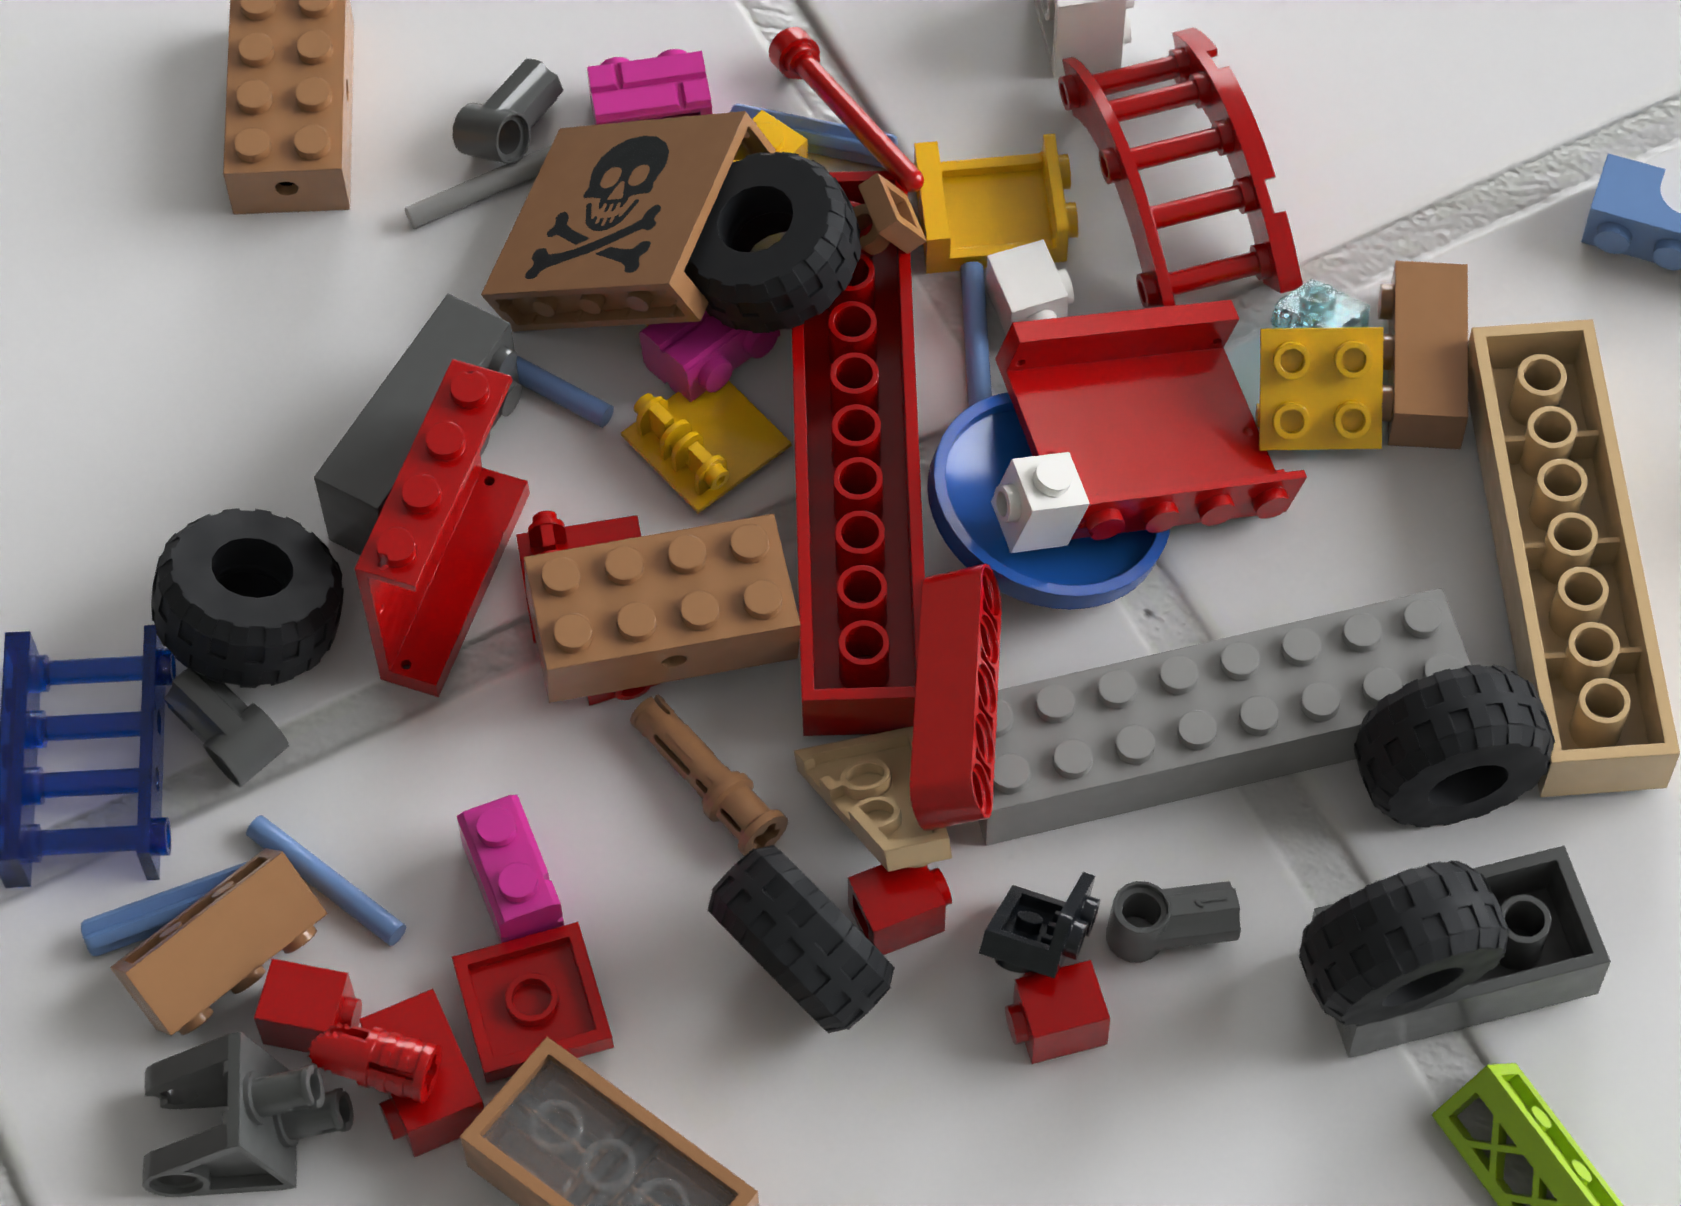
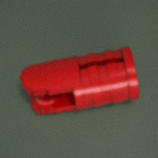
M338 1023L336 1026L333 1024L324 1034L320 1033L317 1038L312 1040V1045L307 1048L310 1051L308 1057L312 1059L311 1063L317 1065V1068H322L324 1071L330 1070L332 1074L357 1080L358 1086L372 1087L376 1091L383 1093L390 1092L401 1098L408 1097L419 1103H425L433 1090L442 1054L440 1044L426 1043L422 1039L415 1037L408 1038L404 1034L397 1032L390 1033L379 1027H374L372 1030L354 1025L349 1027L347 1023L345 1025Z

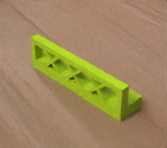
M1516 1063L1486 1065L1431 1114L1498 1206H1523V1204L1531 1206H1624ZM1478 1097L1482 1099L1493 1114L1491 1141L1474 1139L1457 1117ZM1507 1134L1515 1144L1506 1143ZM1483 1150H1490V1160ZM1506 1153L1524 1155L1532 1166V1195L1514 1193L1504 1180ZM1547 1188L1555 1198L1547 1197Z

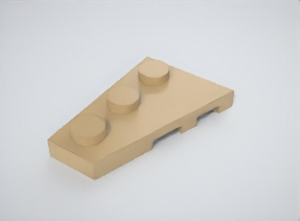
M913 726L794 750L798 772L887 871L908 867L919 868L932 862L952 858L946 827L930 831L922 830L912 809L910 769Z

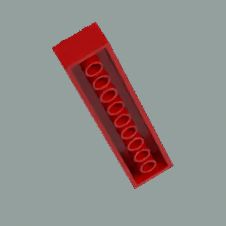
M887 170L828 172L833 178H836L853 208L860 204H865L858 185L877 173L908 196V191L904 190ZM872 224L861 230L860 238L870 232ZM891 242L885 250L876 255H869L861 249L859 262H857L852 275L853 278L845 291L819 316L815 315L806 320L804 324L792 328L803 736L877 734L911 727L914 721L923 580L925 579L911 255L910 253L906 254Z

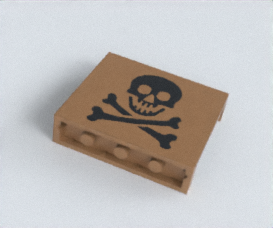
M746 111L560 128L481 296L503 320L511 323L512 331L699 322L709 302L685 274L684 270L733 160H742L746 158V155L760 152L775 153L776 149Z

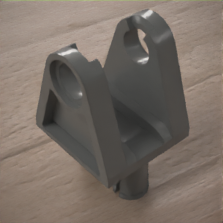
M241 1031L224 1035L153 1063L145 1071V1096L160 1098L161 1108L195 1109L228 1106V1110L222 1114V1125L146 1154L143 1159L142 1186L150 1193L168 1197L276 1191L296 1188V1145L299 1140L331 1132L349 1131L352 1128L354 1119L351 1099L348 1093L343 1091V1088L325 1092L322 1075L318 1068H314V1065L289 1070Z

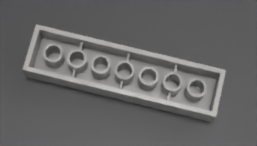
M1435 589L998 690L992 815L988 819L978 821L985 845L996 844L1356 759L1354 743H1356L1359 728L1367 712L1373 710L1377 706L1378 701L1416 679L1420 680L1442 670L1458 669L1471 665L1443 589Z

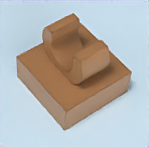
M878 173L858 185L865 204H860L853 208L860 231L872 224L870 232L860 238L862 250L869 255H876L885 250L891 242L908 254L927 242L907 194Z

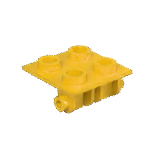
M1384 328L1260 329V403L1256 404L1259 450L1382 449Z
M730 381L716 392L706 391L692 402L688 401L679 391L667 400L662 396L654 397L651 393H647L641 396L634 405L633 409L638 414L636 422L621 432V436L698 514L792 446V442Z

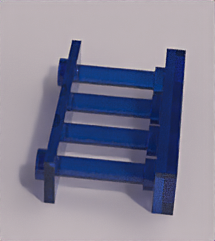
M144 625L142 656L49 660L47 654L39 655L30 631L5 632L0 717V878L5 888L31 887L32 863H40L43 856L136 851L146 880H160V856H169L171 853L170 821L168 817H162L164 697L166 686L172 685V681L176 678V659L168 648H164L156 634L157 629L155 625ZM142 681L141 711L47 716L45 710H40V693L49 692L52 685ZM140 737L139 768L44 773L42 767H37L38 748H46L48 741ZM138 793L137 825L41 830L39 824H34L35 805H44L45 798Z

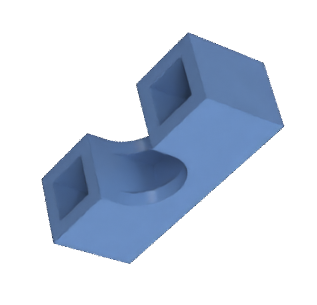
M1608 153L1581 242L1596 246L1611 254H1625L1650 261L1668 270H1681V213L1670 208L1661 195V183L1666 169Z

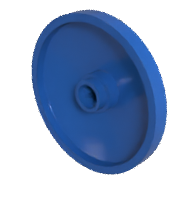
M1001 393L983 399L964 410L954 419L942 436L932 458L928 473L927 491L932 517L939 533L952 553L966 568L988 564L995 574L1000 592L1036 606L1066 610L1086 609L1113 602L1134 590L1145 580L1166 546L1170 529L1159 533H1150L1147 530L1118 533L1103 540H1094L1091 537L1071 539L1068 546L1010 553L991 500L1011 460L1032 457L1033 455L1009 393Z

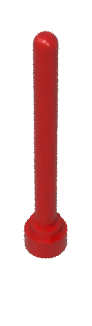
M790 27L778 33L769 47V59L773 65L787 78L803 79L904 190L908 192L920 190L924 184L923 174L820 64L819 46L809 34L799 27Z

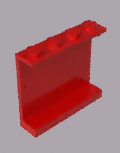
M1232 300L1012 322L995 360L1033 456L1069 452L1090 503L1071 539L1091 537L1094 540H1103L1118 533L1141 530L1159 533L1174 526L1195 523L1214 526L1229 519L1250 516L1268 519L1288 510L1307 476L1304 470L1285 472L1284 469L1275 470L1268 451L1259 450V430L1224 350L1226 342L1239 321Z
M456 359L451 360L354 568L380 679L435 697L440 696L530 494L528 481L482 468L480 451L512 383V376ZM405 665L411 666L409 669L402 668Z

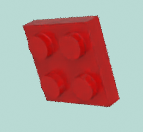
M579 922L452 956L486 1084L512 1077L546 1037H549L576 1058L614 1048L613 1037Z

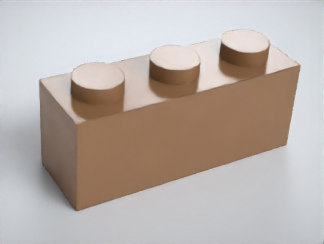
M1395 260L1391 284H1380L1378 299V319L1389 320L1388 334L1383 335V370H1388V385H1383L1382 421L1388 422V445L1461 449L1468 421V264Z
M265 848L110 968L156 1030L170 1036L177 1031L181 1035H185L201 1026L212 1016L214 1011L210 1005L231 990L233 994H238L255 984L266 972L262 965L281 950L285 954L291 953L311 940L317 933L313 925L328 913L284 852Z

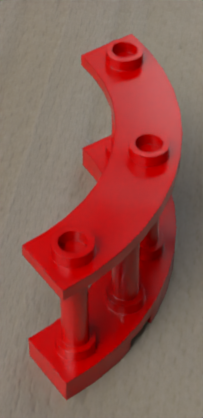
M1194 27L1172 32L1175 49L1169 50V56L1094 75L1076 58L1062 59L1065 76H1061L1058 79L1061 100L1064 108L1067 111L1072 110L1073 116L1086 127L1099 148V163L1105 182L1107 184L1114 183L1142 269V273L1136 276V283L1141 303L1145 309L1175 306V295L1254 275L1258 280H1263V284L1281 294L1303 288L1298 257L1286 211L1274 213L1265 181L1274 179L1276 175L1263 137L1233 71L1229 66L1217 68L1211 58L1218 56L1217 47L1203 32ZM1174 79L1177 83L1110 101L1106 98V95ZM1195 104L1198 109L1202 108L1212 124L1209 129L1129 148L1119 122ZM1216 151L1220 156H1227L1235 176L1233 186L1150 206L1139 170ZM1239 209L1241 214L1247 213L1255 245L1250 246L1249 252L1168 272L1157 229Z

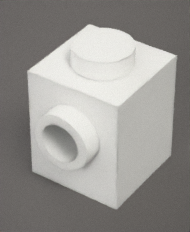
M1044 239L987 256L986 290L1006 335L1012 322L1067 317L1068 304L1074 303L1075 299L1072 282L1064 268L1057 270Z
M1069 452L1012 459L991 500L1010 553L1068 546L1090 505Z

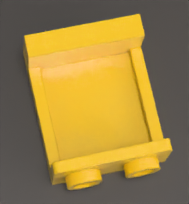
M1044 134L1042 151L1035 154L941 162L938 141L914 143V165L924 176V184L920 190L916 191L920 227L927 242L922 244L926 274L960 271V267L967 262H979L984 266V269H987L988 255L1043 239L1054 263L1067 262L1068 239L1078 237V214L1075 202L1065 203L1064 189H1071L1070 161L1068 154H1058L1055 134Z

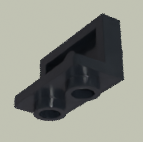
M1083 872L1066 902L1012 885L985 929L979 954L994 958L1000 967L1012 972L1029 973L1033 971L1055 978L1066 957L1077 960L1085 936L1089 937L1094 926L1101 901L1090 896L1095 875Z

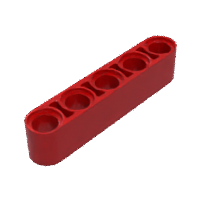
M988 564L928 576L923 580L910 769V799L915 818L924 831L988 819L992 815L1002 604L997 579Z

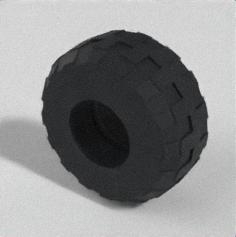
M760 152L746 155V158L732 162L684 272L709 302L705 311L710 316L721 321L723 325L735 330L740 329L752 331L753 333H770L781 329H791L804 324L806 320L815 315L819 316L845 291L853 278V272L860 259L862 248L860 245L861 231L849 199L836 178H833L824 166L813 159L809 160L795 153ZM786 232L778 242L769 248L753 253L750 252L758 242L767 236Z
M240 508L226 509L216 515L211 516L208 514L187 524L184 529L177 534L175 533L165 544L164 551L158 559L152 586V621L155 623L156 634L163 646H166L175 656V659L192 672L197 671L205 675L208 680L222 685L229 683L240 685V688H256L259 685L265 684L274 686L292 680L295 676L306 671H310L320 663L324 654L330 650L340 622L344 588H342L343 574L338 562L331 555L330 549L313 532L309 533L306 531L301 523L287 516L283 518L273 515L271 511L255 509V511L240 510Z
M1478 664L1435 672L1428 677L1403 685V688L1378 701L1377 706L1373 710H1369L1363 718L1356 743H1354V752L1363 783L1375 808L1377 807L1383 814H1386L1402 825L1411 824L1415 827L1446 826L1489 814L1490 811L1507 806L1516 801L1525 792L1532 790L1539 783L1542 775H1546L1549 769L1555 739L1544 706L1534 685L1529 680H1525L1514 671L1510 672L1502 666H1481Z
M775 845L758 849L753 848L712 888L707 910L827 1033L845 1029L849 1030L891 988L890 984L895 967Z
M1451 860L1443 863L1440 861L1414 869L1411 868L1383 880H1378L1351 895L1345 896L1328 909L1320 912L1304 928L1299 949L1300 954L1298 956L1308 983L1325 1014L1332 1016L1344 1025L1355 1024L1359 1026L1391 1019L1409 1011L1412 1012L1436 1000L1443 999L1464 986L1475 982L1483 977L1486 972L1495 968L1500 963V959L1505 956L1507 938L1510 932L1496 897L1483 874L1478 873L1460 861Z

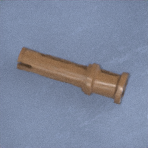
M655 695L654 699L652 696L641 702L631 715V724L654 745L666 761L697 791V794L703 799L702 807L704 814L713 822L720 821L739 841L738 850L744 856L753 848L758 849L774 845L785 832L788 818L778 809L771 810L753 791V781L746 774L738 771L731 772L695 732L674 713L675 711L660 695Z

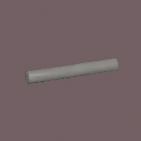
M552 145L524 156L517 163L505 164L405 207L409 223L413 229H416L537 177Z

